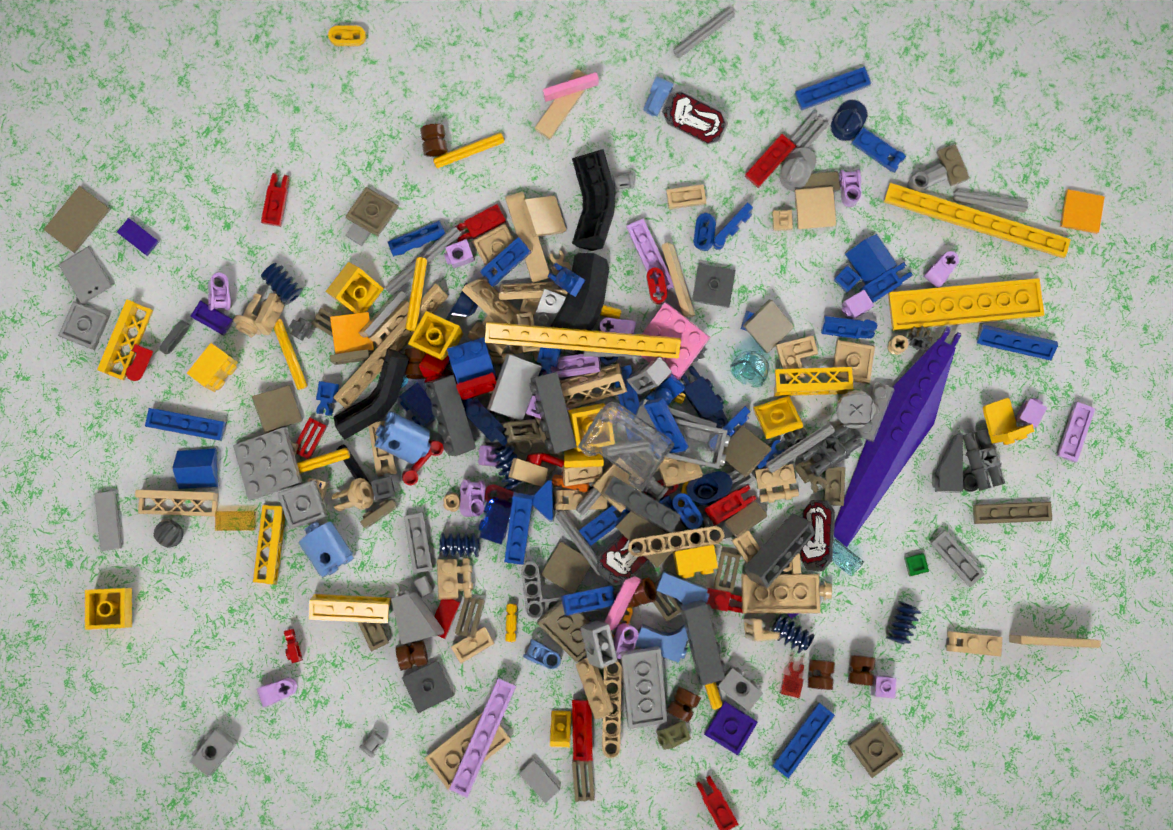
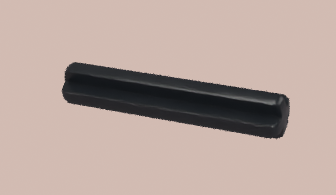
M343 444L336 449V451L343 448H347V446ZM349 451L350 458L343 460L355 479H365L371 485Z

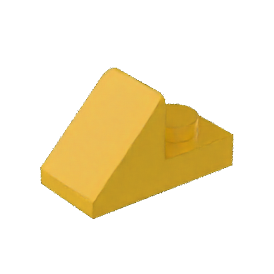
M551 711L550 747H570L571 711Z

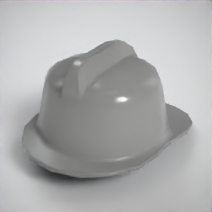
M802 147L793 150L788 155L779 175L782 186L787 190L795 191V189H801L805 186L816 165V156L813 151Z

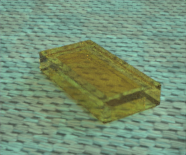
M215 511V531H255L256 511Z

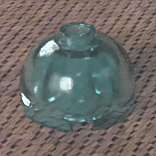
M744 351L737 355L730 365L732 367L731 374L735 379L745 385L747 381L754 388L764 385L770 371L768 361L758 351Z

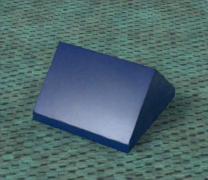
M877 234L864 239L845 254L865 285L897 266V263Z
M216 448L177 451L172 469L178 489L218 487Z
M547 481L533 496L532 506L549 522H554L552 481Z

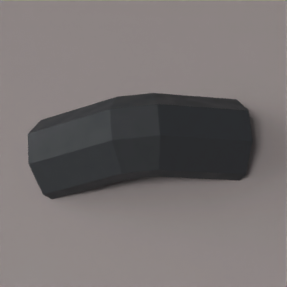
M604 149L572 158L582 194V213L572 244L590 251L603 249L615 211V189Z
M578 253L574 256L572 271L585 279V282L576 297L567 293L566 299L550 327L592 330L600 316L604 305L609 273L607 259L595 253ZM562 349L570 354H578L580 351Z
M387 348L377 387L369 397L333 417L335 427L344 440L384 418L396 403L409 360L407 355Z

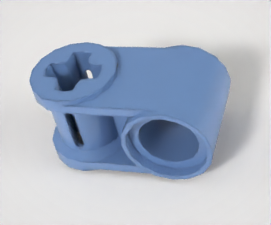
M534 639L530 640L531 644L527 653L523 655L524 658L548 669H555L561 664L562 659L558 652ZM550 654L557 657L556 665L548 664L547 657Z

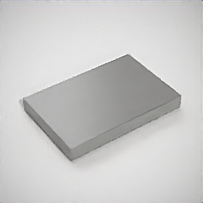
M507 354L487 409L523 420L532 396L529 385L531 378L539 376L542 366Z

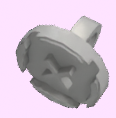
M856 390L848 392L840 398L837 403L836 412L841 423L848 428L856 429L862 428L869 421H872L876 408L870 395Z

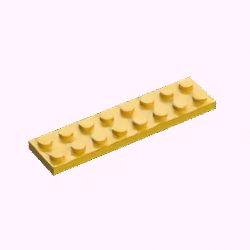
M1040 278L888 293L892 331L922 326L928 328L1034 318L1045 315Z

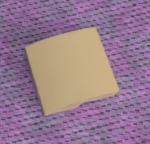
M832 186L795 189L798 229L836 226Z

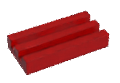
M309 417L296 442L298 444L296 454L306 459H311L328 426ZM312 423H314V426H313L312 430L310 431V433H309V435H308V437H307V439H306L304 445L302 446L301 450L299 451L298 449L300 448V446H301V444H302V442H303V440H304L306 434L308 433V431H309V429H310ZM318 426L321 427L310 450L307 454H305V451L311 439L313 438Z

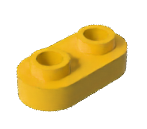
M333 26L328 32V38L335 46H361L366 41V34L360 26ZM338 35L342 36L340 39H335ZM359 35V39H354L355 36Z

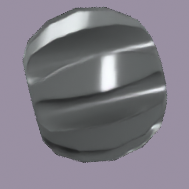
M165 519L156 525L153 536L160 545L172 548L182 541L184 530L177 522Z

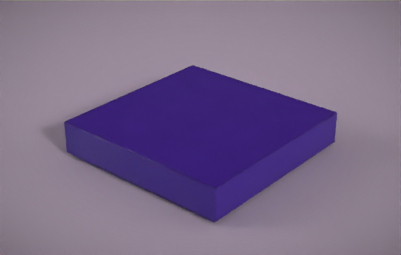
M723 701V705L717 711L704 735L738 756L758 721L728 702Z

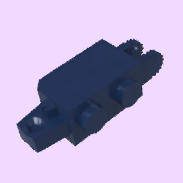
M690 366L688 369L695 378V381L690 383L687 376L683 374L680 379L686 387L682 392L686 394V398L700 418L709 419L717 424L716 428L720 429L728 423L723 412L724 401L719 394L715 395L710 380L708 378L704 379L693 366Z
M461 398L466 416L491 442L497 439L504 447L508 442L507 438L502 434L505 428L477 398L474 400L471 398L462 400Z

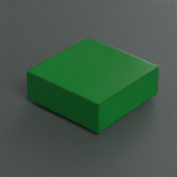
M924 553L904 558L909 577L929 572Z

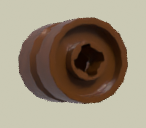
M428 124L420 128L421 138L425 141L422 144L424 156L438 157L448 152L447 143L443 140L445 136L444 125Z
M416 348L405 349V355H407L409 360L404 377L408 379L429 378L424 377L419 368V364L426 353Z
M651 578L640 579L641 581L627 608L655 602L657 591Z
M424 640L414 641L410 646L407 643L395 646L397 662L401 671L412 668L414 664L417 667L428 664Z
M850 655L849 666L852 670L848 672V683L873 686L874 674L872 670L875 669L876 658Z
M809 660L811 675L808 676L807 687L833 690L834 679L831 677V674L834 673L835 662Z
M678 686L674 694L675 701H671L667 712L690 723L694 714L693 708H697L701 697Z

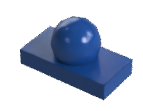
M671 374L651 391L645 399L650 401L663 398L666 404L669 405L685 389V386Z

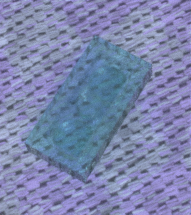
M834 537L832 562L849 576H852L863 565L864 561Z

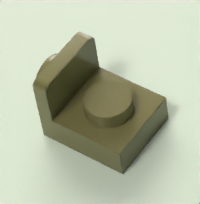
M684 720L656 731L658 742L664 750L674 748L691 739Z

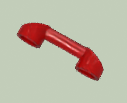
M429 441L431 445L426 456L421 457L411 468L403 471L402 480L406 485L412 486L417 483V472L431 455L439 456L442 454L444 447L440 441Z
M542 452L528 454L526 461L538 466L541 465L542 461L559 467L564 465V460Z

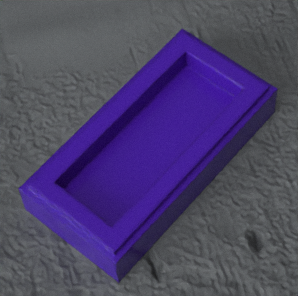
M130 218L117 231L119 235L146 256L159 243L157 239Z
M201 300L190 316L225 336L233 323L232 318L216 309L209 310V306Z

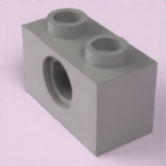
M659 357L641 365L627 381L639 395L659 386L672 371L667 363Z
M596 620L580 627L589 664L603 668L617 662L609 624Z
M730 667L724 674L725 679L720 680L716 685L749 712L763 694L759 690L761 686L753 679L749 682L744 678L746 674L738 667L735 669ZM739 682H744L746 686L742 693L736 691V685Z
M221 728L214 731L211 730L205 736L206 742L202 747L199 745L191 754L193 758L190 763L207 777L214 774L238 743ZM210 746L215 747V749H216V755H215V756L210 755V753H209V747H210Z

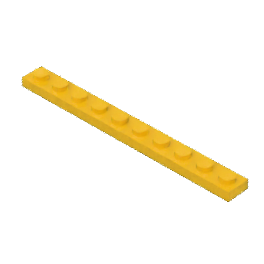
M889 183L883 201L884 203L1060 258L1066 257L1071 239L893 183Z
M486 322L485 343L679 359L681 339L674 337Z

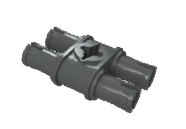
M843 423L834 428L835 432L798 456L799 459H802L803 463L816 454L822 457L821 460L810 466L811 472H816L814 476L818 477L828 468H835L839 462L848 459L851 452L863 445L862 440L858 439L857 435H854L844 444L838 440L850 432V428L844 426Z
M988 428L976 431L981 448L977 444L974 432L964 434L963 440L967 449L965 455L968 457L972 470L971 473L975 475L979 491L992 488L987 470L993 487L1005 484L1000 468L1002 463H1000L996 452L997 447L991 443Z

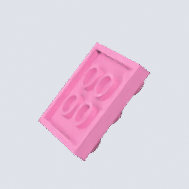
M668 303L662 305L642 333V335L681 339L679 359L660 357L672 371L668 377L672 374L678 380H680L711 338ZM641 356L648 362L659 358L653 356Z

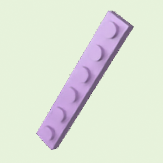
M498 678L449 790L466 798L468 797L516 685Z

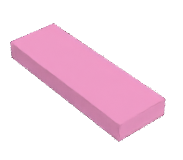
M592 73L543 89L544 100L548 102L598 86L597 73Z
M636 576L625 580L604 622L609 624L610 631L617 628L641 581Z

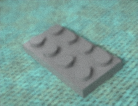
M660 647L620 652L628 728L633 729L667 723Z

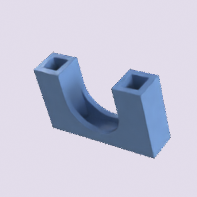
M663 570L656 591L678 599L683 605L699 600L707 603L710 595L707 593V587ZM642 624L635 646L643 649L659 646L662 657L679 663L680 658L684 659L688 650L685 647L688 641L685 625L683 624L674 632L666 633Z

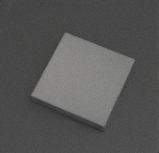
M73 301L58 336L95 351L110 315Z
M316 480L277 493L290 530L328 517Z

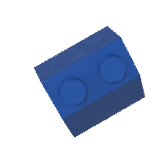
M484 337L447 349L458 384L494 373L496 380H498Z

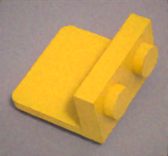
M1009 398L983 406L991 443L1003 442V445L1015 443V439L1022 440L1028 438L1027 434L1034 432L1033 424L1017 427Z

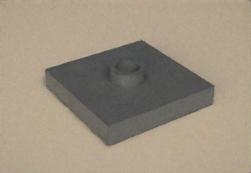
M698 264L692 302L729 308L736 270Z
M438 660L402 677L418 713L454 696Z

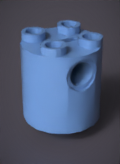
M391 411L388 412L383 426L379 425L375 433L378 436L375 447L411 464L426 456L431 444L428 442L430 431Z
M318 521L312 523L304 529L307 535L298 542L322 578L332 575L339 570V566L346 565L354 559L353 553L331 521L321 526Z

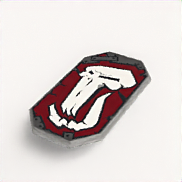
M683 90L669 94L662 109L663 116L669 126L707 145L721 141L728 126L723 110Z

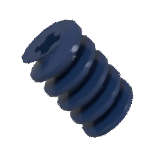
M273 263L262 272L261 278L266 280V284L271 286L272 291H276L277 296L281 297L280 300L283 303L289 304L299 297L303 289L299 288L296 290L295 288L298 286V283L291 284L293 277L291 276L286 279L288 272L284 271L281 273L284 267L282 265L276 267L277 263Z
M506 445L490 451V455H497L492 459L493 462H500L495 466L496 469L502 468L498 473L499 476L505 475L501 481L508 482L504 488L509 489L519 485L522 481L509 477L513 458H517L514 447Z
M444 532L441 533L439 553L443 552L444 557L448 556L449 551L452 557L456 556L457 551L460 557H463L465 552L467 557H471L472 552H474L475 557H479L480 536L476 538L475 533H472L471 538H469L468 534L465 533L463 538H461L457 532L456 537L453 538L452 533L449 532L448 537L445 538Z
M898 601L902 605V607H896L900 614L893 615L897 622L892 621L891 625L895 629H888L892 636H886V639L903 645L911 644L907 636H913L914 634L909 629H916L912 621H919L914 615L921 614V611L912 605Z
M780 614L771 628V631L779 633L780 639H777V641L785 638L784 645L791 642L790 649L798 646L797 653L803 650L806 651L811 645L815 634L812 633L808 636L809 631L807 629L802 631V626L798 625L795 627L794 621L788 624L789 619L784 617L781 620L782 614Z

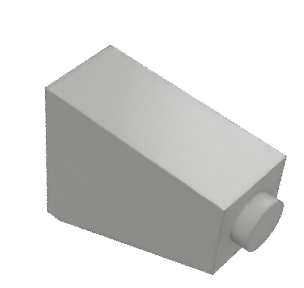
M409 590L398 592L397 597L391 598L401 644L444 634L443 628L417 592L409 593Z

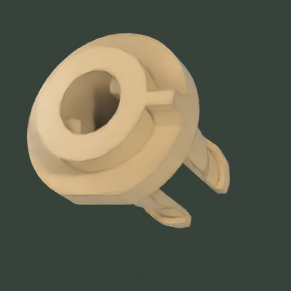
M256 293L253 295V300L248 304L242 316L236 315L233 319L237 324L236 328L251 338L255 334H262L254 322L265 301L262 302L257 314L254 315L253 312L262 295Z
M362 478L353 480L348 489L332 495V499L346 496L349 499L347 502L334 506L337 511H343L345 508H352L354 506L362 510L371 507L374 500L372 486Z

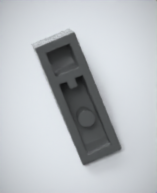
M963 434L953 436L935 472V476L932 478V486L935 488V492H963Z

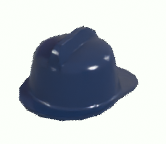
M848 100L840 106L831 122V131L837 139L850 141L859 134L868 117L865 105L857 100Z
M462 291L446 320L449 321L453 315L469 317L476 312L478 305Z
M712 472L691 480L687 485V494L694 502L700 505H711L731 491L732 479L725 472Z

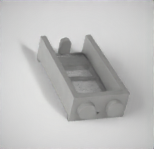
M674 419L688 448L686 451L669 454L656 429L650 454L719 469L720 465L724 466L726 455L722 453L724 446L728 447L730 436L727 435L728 430Z

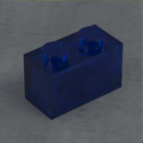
M418 382L399 396L402 399L400 402L401 406L406 412L410 410L413 413L412 419L416 424L426 428L437 419L432 413L431 399Z
M493 497L490 502H486L484 508L486 517L485 520H481L478 528L481 531L480 538L502 545L509 527L512 502Z

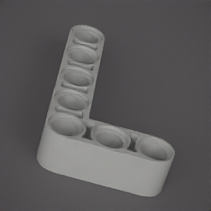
M526 562L521 569L526 613L531 618H541L549 611V604L552 601L559 602L561 597L543 599L539 567L534 562ZM526 566H535L536 572L533 576H528L525 573ZM530 584H535L538 587V592L534 596L527 592ZM612 591L614 595L618 596L617 592ZM605 593L602 594L603 601H606ZM532 604L540 606L539 614L533 615L530 613L529 608ZM612 606L604 607V608H600V609H595V610H591V611H586V612L600 611V610H608V609H611Z

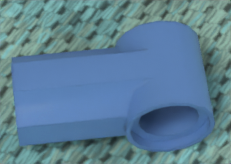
M656 77L643 111L651 116L658 117L674 84Z

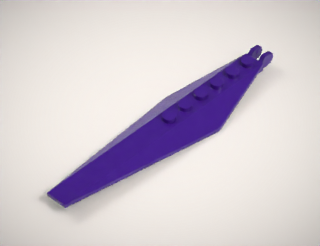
M947 326L944 329L940 338L895 383L893 395L874 442L868 440L865 442L844 497V506L840 507L834 524L833 543L844 549L848 547L935 423L955 353V346L961 337V333L957 332L951 343H946L945 339L950 334V327Z

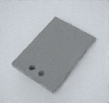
M89 246L58 264L82 305L112 287Z

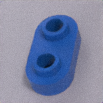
M709 213L700 214L696 220L693 242L694 246L701 251H708L714 243L716 219Z
M684 493L675 495L671 505L674 511L681 515L680 520L688 529L700 527L703 517L691 498ZM679 500L684 501L683 507L678 506ZM690 516L695 518L694 523L689 522Z

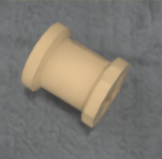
M902 335L895 336L888 342L887 349L891 354L899 355L908 348V340ZM900 343L901 346L896 348L895 344Z

